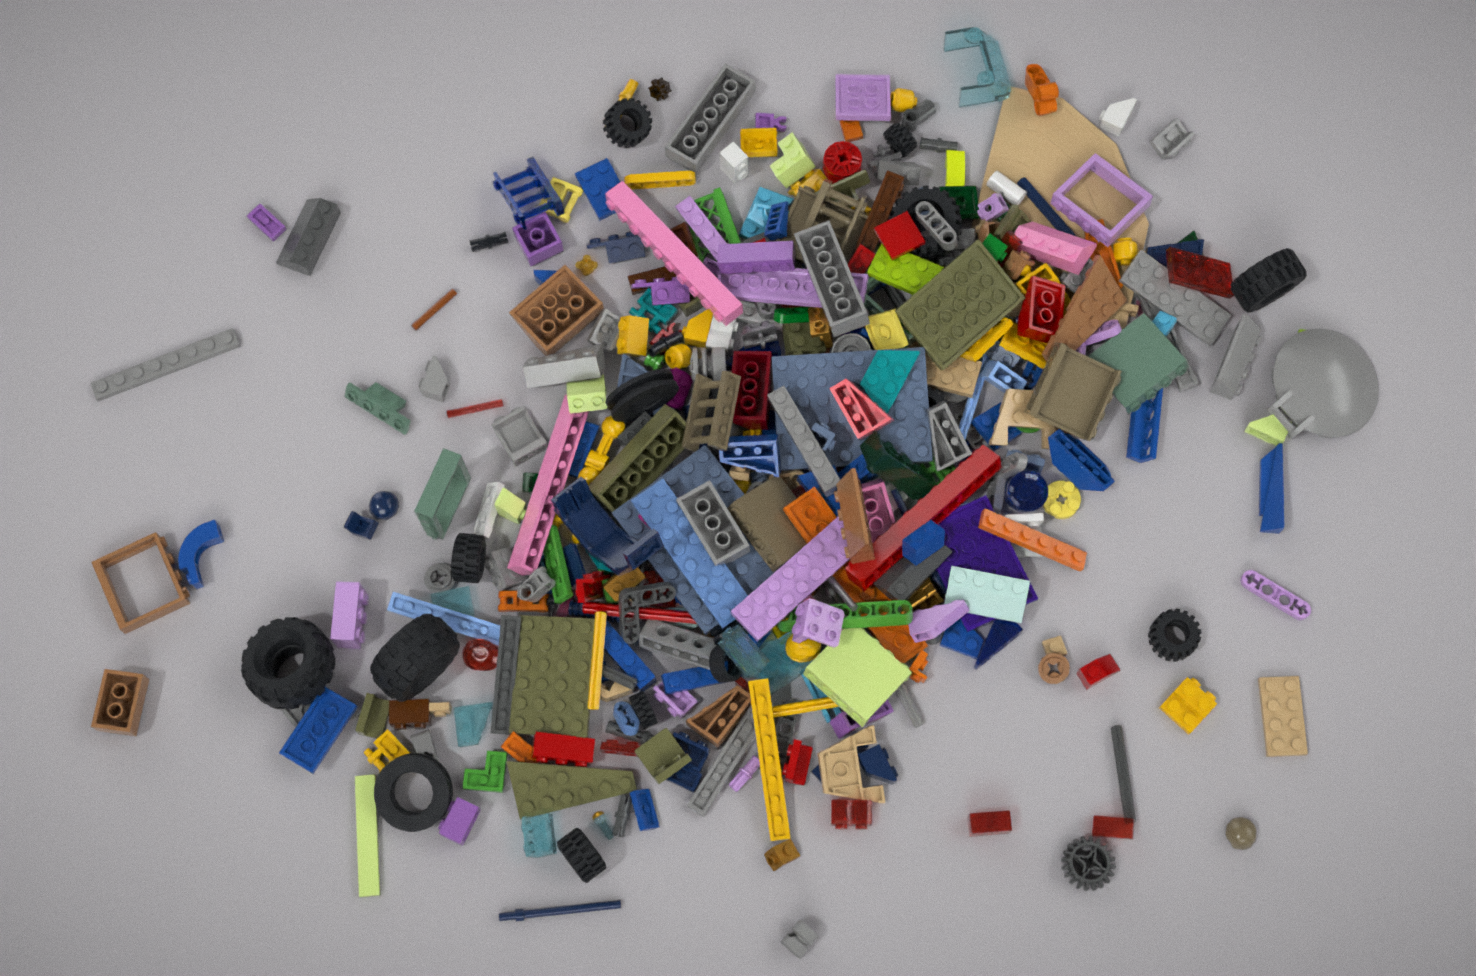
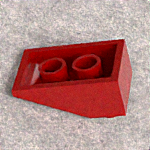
M1031 276L1018 317L1017 335L1048 344L1051 336L1055 335L1059 328L1058 323L1063 319L1065 285Z

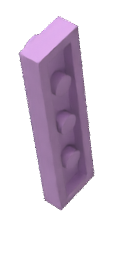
M688 196L676 205L675 208L718 262L719 244L727 243L694 200Z

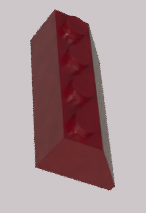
M734 351L732 373L741 376L732 423L749 430H768L770 402L767 395L772 391L773 356L771 351Z

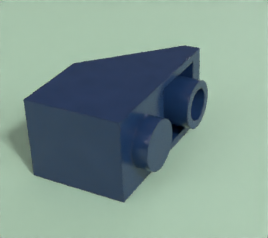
M880 744L858 754L859 763L866 776L891 785L897 782L896 777H898V773L894 766H890L887 760L889 755L885 748H881Z

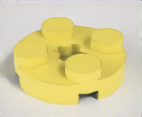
M1055 481L1049 484L1042 496V506L1045 512L1056 519L1072 517L1079 509L1081 503L1080 493L1070 481ZM1059 496L1066 498L1064 504H1061V502H1057L1056 499H1058Z

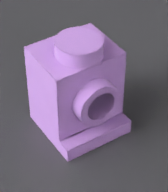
M994 193L991 197L978 204L979 210H977V213L982 220L993 221L1007 212L1009 208L1002 195ZM989 205L992 207L991 211L987 208Z

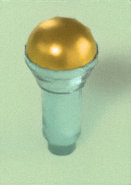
M602 811L595 812L592 817L593 822L600 826L605 837L611 840L614 836L606 822L605 813Z

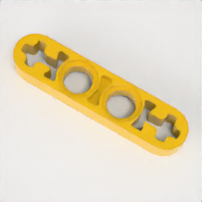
M693 171L630 174L624 177V183L631 190L691 186L696 183V175Z

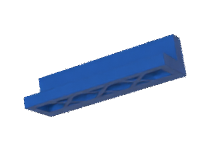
M1163 388L1157 392L1153 402L1152 399L1146 400L1137 411L1131 412L1126 458L1139 463L1156 459ZM1150 447V454L1147 455V450Z

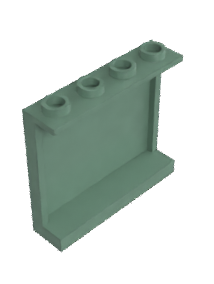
M1145 313L1141 314L1123 328L1118 335L1109 339L1088 356L1115 370L1122 371L1120 383L1115 386L1112 393L1128 414L1137 411L1143 402L1155 397L1160 389L1168 387L1174 378L1182 376L1187 371V368H1189L1187 360Z

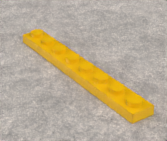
M769 679L748 681L770 841L791 839Z

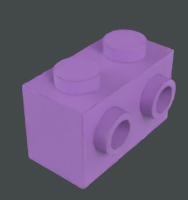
M457 797L455 801L452 800L448 807L449 814L446 819H442L438 829L442 837L463 846L481 809Z

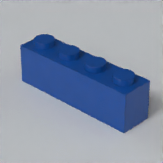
M606 620L604 651L623 673L637 679L636 688L640 692L646 691L656 682V676Z

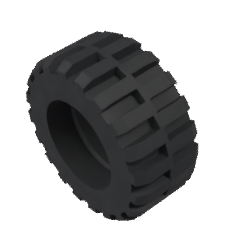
M923 186V189L915 187L912 188V192L908 193L906 191L902 194V199L898 198L895 201L896 207H892L889 220L906 211L913 218L916 215L915 208L917 204L926 201L954 229L959 241V236L962 233L960 209L956 205V200L953 197H949V193L945 190L940 192V189L935 186L933 189H929V186ZM930 235L923 236L925 240L924 245L909 252L920 258H928L929 261H932L936 256H939V258L944 257V252L947 250L943 249ZM947 237L944 239L945 242H950L953 240L952 237Z
M1286 248L1265 257L1252 267H1249L1234 279L1230 285V290L1244 311L1248 313L1254 312L1276 301L1298 286L1306 278L1307 271L1295 252Z

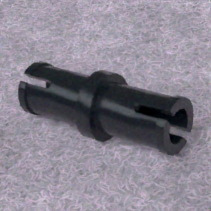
M506 232L491 236L487 234L483 238L469 240L472 252L485 248L492 249L493 246L508 243L507 238L500 239L507 237Z
M677 330L667 337H661L658 342L647 347L648 354L651 357H655L661 352L669 350L671 346L684 340L682 333Z

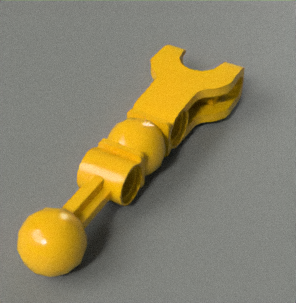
M608 416L603 420L601 429L604 435L596 451H590L584 464L585 468L578 474V478L583 477L588 486L608 465L610 457L606 455L613 440L618 438L625 430L624 421H615L612 416ZM555 513L552 525L559 528L564 522ZM572 534L573 542L577 545H580L581 543Z

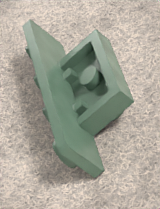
M350 382L347 384L345 398L404 435L408 433L411 421L398 413L405 407L406 400L377 382L366 391L361 390Z

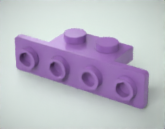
M677 277L672 278V281H665V278L653 279L654 282L646 283V280H635V284H631V289L651 288L652 305L690 302L688 287L685 284L682 285Z

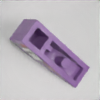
M887 699L863 727L845 711L833 718L830 724L838 739H841L893 713L894 710Z

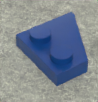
M959 619L945 630L940 646L977 660L984 640L975 630L967 633L961 619Z

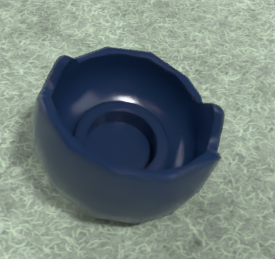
M389 491L375 493L369 503L370 514L377 520L392 518L396 515L399 508L398 498Z

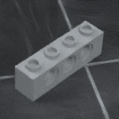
M647 620L639 634V647L710 670V653L717 645L714 644V638L659 620Z

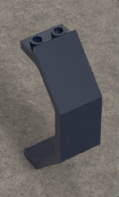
M579 477L551 499L555 507L553 509L586 551L619 577L633 571L664 546L659 533L655 529H652L637 541L619 528L595 500L583 477Z

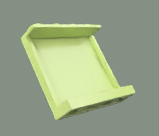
M864 628L843 629L839 645L835 648L827 646L806 667L803 673L806 678L861 727L869 721L870 717L912 674L906 664L899 662L890 650L882 647L875 637L865 632Z

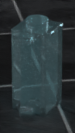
M735 625L733 628L729 627L721 634L723 637L718 644L747 679L760 673L768 664V658L740 625Z

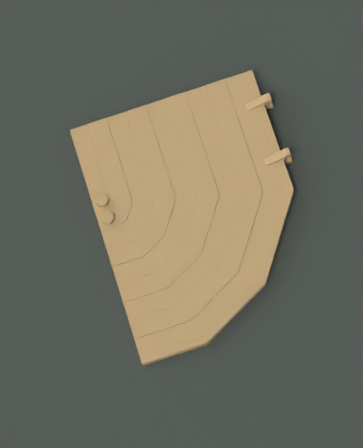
M1007 86L978 204L996 193L986 186L989 178L995 171H999L1015 184L1025 177L1077 237L1084 239L1083 229L1050 204L1053 193L1095 153L1130 178L1117 144L1063 98H1056V112L1037 116L1034 109V100L1029 91ZM1091 170L1064 195L1095 220L1103 219L1105 227L1110 231L1137 205ZM1025 196L1018 205L1019 210H1022L1031 222L1055 229L1032 201ZM1004 199L1006 205L1010 209L1012 204ZM989 205V206L987 207V208L989 209V211H991V209H992L991 205ZM1007 212L994 219L993 222L1000 224ZM1143 212L1117 238H1132V241L1137 243L1138 252L1144 249L1149 226L1145 213ZM980 217L979 219H973L971 229H975L978 235L981 225L989 221L982 220ZM1117 239L1111 244L1112 250L1113 244L1117 242ZM1006 249L1005 252L1007 253V256L1001 263L999 261L997 262L1001 268L1005 264L1006 260L1008 259L1012 251H1008ZM1032 259L1035 262L1031 266L1032 271H1035L1045 263ZM1116 262L1120 277H1122L1128 266H1121L1120 262ZM1048 264L1057 278L1064 271L1067 273L1066 270ZM1025 276L1019 278L1018 281L1013 282V283L1016 284L1017 282H1019L1020 280H1022L1023 278H1025ZM1123 285L1121 291L1127 301L1105 321L1118 320L1121 329L1126 327L1128 316L1136 317L1139 305L1131 304L1134 292L1125 285ZM1067 287L1065 292L1069 299L1072 300L1075 293ZM1023 302L1018 304L1006 316L1018 318Z

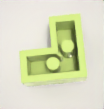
M793 132L778 142L784 155L770 165L775 176L786 189L816 167L803 144Z

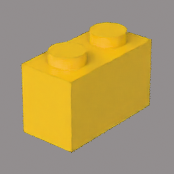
M631 315L620 317L618 323L619 338L616 344L617 354H626L633 357L646 356L649 318Z

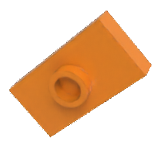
M839 120L846 142L863 139V133L858 120Z
M514 731L500 746L518 762L539 763L536 762V759L531 758L532 746Z

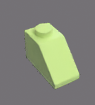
M1274 415L1250 422L1244 431L1275 446L1283 443L1288 433Z
M502 488L494 504L499 516L516 524H520L521 520L524 519L527 510L526 502L507 489Z

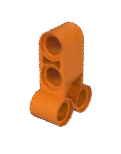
M1028 65L1025 72V86L1034 100V109L1037 116L1056 112V98L1059 96L1056 82L1049 81L1040 65Z

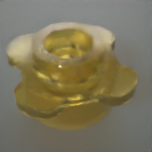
M584 255L583 259L577 261L575 266L577 269H580L584 276H588L594 269H597L598 264L591 260L590 255Z

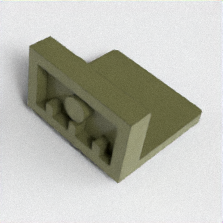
M667 728L661 730L634 751L657 784L662 783L692 761Z

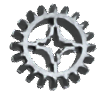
M1081 836L1080 842L1077 839L1073 840L1074 846L1070 843L1067 845L1070 851H1063V854L1068 858H1061L1062 863H1067V865L1061 867V870H1068L1064 877H1072L1069 881L1070 884H1073L1075 881L1078 882L1076 885L1077 889L1083 884L1084 891H1088L1089 885L1092 891H1095L1097 889L1096 884L1099 888H1103L1104 884L1102 881L1108 884L1110 879L1107 876H1114V873L1109 869L1116 868L1115 864H1110L1116 858L1113 856L1109 857L1113 850L1109 849L1106 851L1104 849L1108 845L1106 842L1102 846L1099 845L1101 842L1100 838H1097L1094 843L1093 836H1089L1088 842L1084 836ZM1080 848H1091L1087 856L1075 854ZM1097 852L1103 858L1104 867L1096 860ZM1091 857V859H1090V860H1091L1090 864L1093 865V867L1090 866V867L1086 870V864H1087V863L1084 862V860L1087 861V860ZM1073 860H1075V863L1079 864L1081 868L1080 876L1076 873L1073 867ZM1089 871L1102 873L1097 879H1085Z

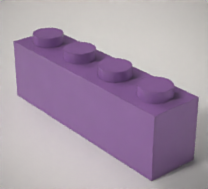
M794 242L719 244L718 267L720 274L786 272L788 270H795L796 251Z

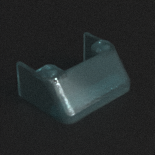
M977 27L945 32L944 52L979 46L986 71L980 72L977 76L978 85L960 88L959 108L1006 100L1011 95V84L999 43L995 38Z

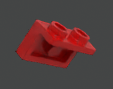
M594 571L583 574V578L576 579L575 592L578 603H586L603 598L602 580L611 578V574H604V571Z
M794 739L793 744H789L787 756H790L788 764H784L782 775H785V782L804 786L813 748L802 745L800 740Z

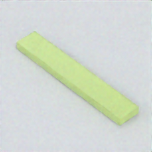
M375 774L355 776L359 897L380 896L377 807L374 800Z

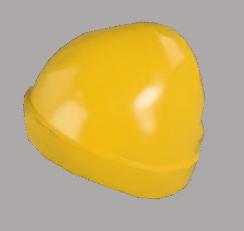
M792 634L786 641L785 651L787 656L798 663H805L815 659L821 651V643L811 639L796 643L792 641Z

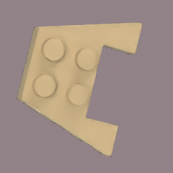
M1007 389L1005 391L999 409L1000 414L994 425V432L989 440V445L1007 446L1008 427L1041 429V449H1050L1048 437L1056 432L1055 426L1024 413L1034 390Z
M874 725L867 726L817 753L823 793L886 803L883 785L862 787L857 746L877 743Z

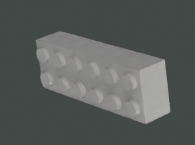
M725 63L665 145L666 157L697 174L756 92V81Z
M830 221L794 233L797 246L833 336L836 337L870 324L867 311Z

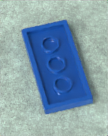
M324 687L325 691L321 696H316L279 752L280 755L312 774L315 773L358 708L357 705L327 687Z

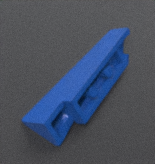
M1279 443L1260 460L1259 516H1262L1260 532L1280 534L1285 526L1283 443Z

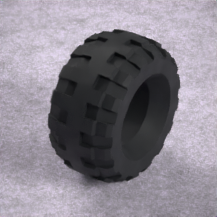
M423 614L420 617H416L394 634L374 657L373 663L370 666L373 681L391 699H396L399 702L412 699L430 686L453 662L460 649L457 634L440 617H435L432 614Z
M285 617L284 620L270 621L271 624L261 626L257 630L258 633L254 637L251 636L248 640V647L246 650H243L241 657L243 662L241 665L242 677L248 689L261 702L272 708H286L288 710L299 708L301 704L308 705L313 702V698L317 695H322L325 691L324 687L333 678L332 670L335 669L336 660L333 654L334 648L321 629L306 619ZM299 653L304 654L303 661L296 671L289 676L278 678L279 668L288 657Z

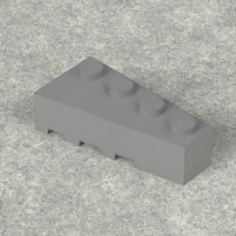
M601 343L540 358L531 357L525 361L522 368L527 388L600 378L606 367V360Z

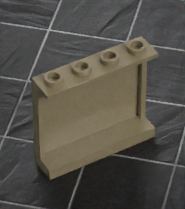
M799 186L798 193L788 213L787 237L779 238L776 241H793L794 247L796 246L794 233L803 230L818 195L814 193V189L808 186H804V188ZM832 197L825 198L823 204L827 208L853 218L856 209L848 208L849 205L844 202L838 201L837 203L832 201ZM865 211L864 213L860 212L843 250L847 264L868 218L865 215ZM818 214L816 219L819 222L818 224L830 221L833 230L844 236L849 228V225L824 214ZM796 251L795 260L804 263L801 253Z
M1056 342L1024 413L1078 438L1090 441L1097 433L1096 427L1099 421H1102L1105 416V407L1113 398L1112 392L1115 386L1120 383L1122 371L1115 370L1068 348L1063 343Z
M775 476L738 498L727 508L738 527L772 572L791 559L807 544L783 511L785 506L797 498L782 478Z

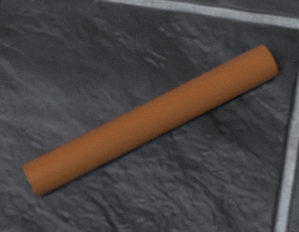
M451 289L417 319L411 327L415 331L418 330L457 295L456 291Z

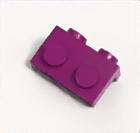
M675 367L669 370L672 372L673 380L677 382L679 390L665 405L679 412L682 411L693 380L691 375Z

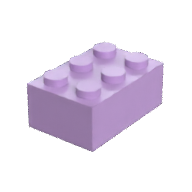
M336 582L330 639L337 648L361 649V643L365 642L363 624L367 622V613L364 611L365 605H368L369 595L360 582Z

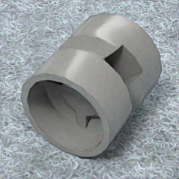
M798 920L792 927L793 932L787 933L781 943L791 953L801 959L808 951L807 946H812L819 936L808 925Z

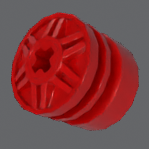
M840 141L833 143L827 148L823 158V174L828 180L832 181V184L861 171L862 155L858 147L850 142Z

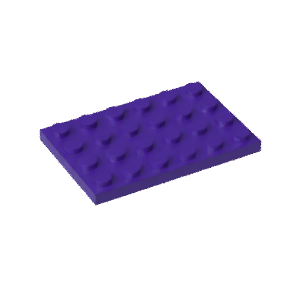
M987 495L956 508L939 524L945 530L944 545L952 551V554L936 569L946 591L951 566L1029 581L1010 541L978 528L982 510L986 508L995 512ZM1031 583L1029 584L1026 605L1038 600ZM966 613L960 618L967 633L996 620L995 618Z

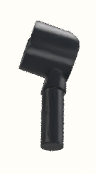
M553 594L548 597L549 617H553L554 605H559L554 602Z

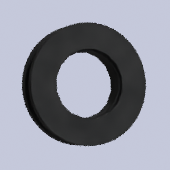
M669 369L649 371L628 380L616 388L605 401L607 408L611 410L613 420L618 422L633 420L640 417L644 412L649 414L670 401L679 390L677 382L673 380L672 372Z
M422 753L405 754L389 762L379 773L374 786V800L380 815L391 826L407 832L422 831L433 826L447 813L453 798V785L446 768L435 758ZM415 772L422 774L430 782L433 797L430 805L425 810L420 812L407 811L397 802L394 792L395 785L400 776L405 773Z

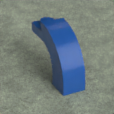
M216 520L208 521L193 529L184 539L179 551V569L186 574L189 585L192 584L196 589L204 587L199 570L201 555L209 547L224 542L220 525Z

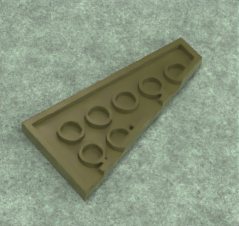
M506 761L520 820L637 790L633 771Z

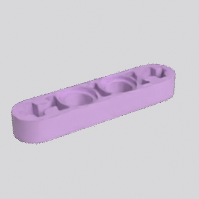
M1248 570L1241 576L1240 582L1245 589L1293 618L1304 620L1310 615L1311 607L1307 602L1256 571ZM1249 576H1252V577H1253V579H1252L1253 582H1251L1250 584L1247 583V581H1248L1247 578H1248ZM1261 581L1262 583L1258 586V589H1256V583ZM1262 586H1270L1272 594H1264ZM1279 597H1288L1289 604L1282 605L1279 601ZM1293 602H1296V604L1294 605L1295 607H1293L1292 610L1289 609ZM1303 607L1305 613L1300 615L1297 608Z

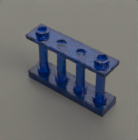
M534 157L526 159L528 164L526 170L501 179L497 172H493L495 180L492 183L495 190L500 191L513 212L516 224H520L523 230L527 229L525 219L549 209L551 211L554 210L557 216L565 214L560 197ZM533 177L532 181L510 190L506 188V185L523 178ZM535 187L540 188L539 192L520 200L514 201L512 198ZM542 198L544 200L547 199V203L525 212H521L519 209Z

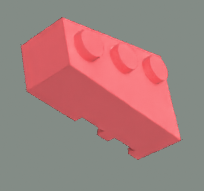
M844 379L829 388L858 439L862 440L895 421L850 380Z

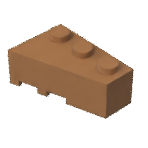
M737 685L708 707L703 708L692 718L687 719L686 725L719 748L750 707V694Z

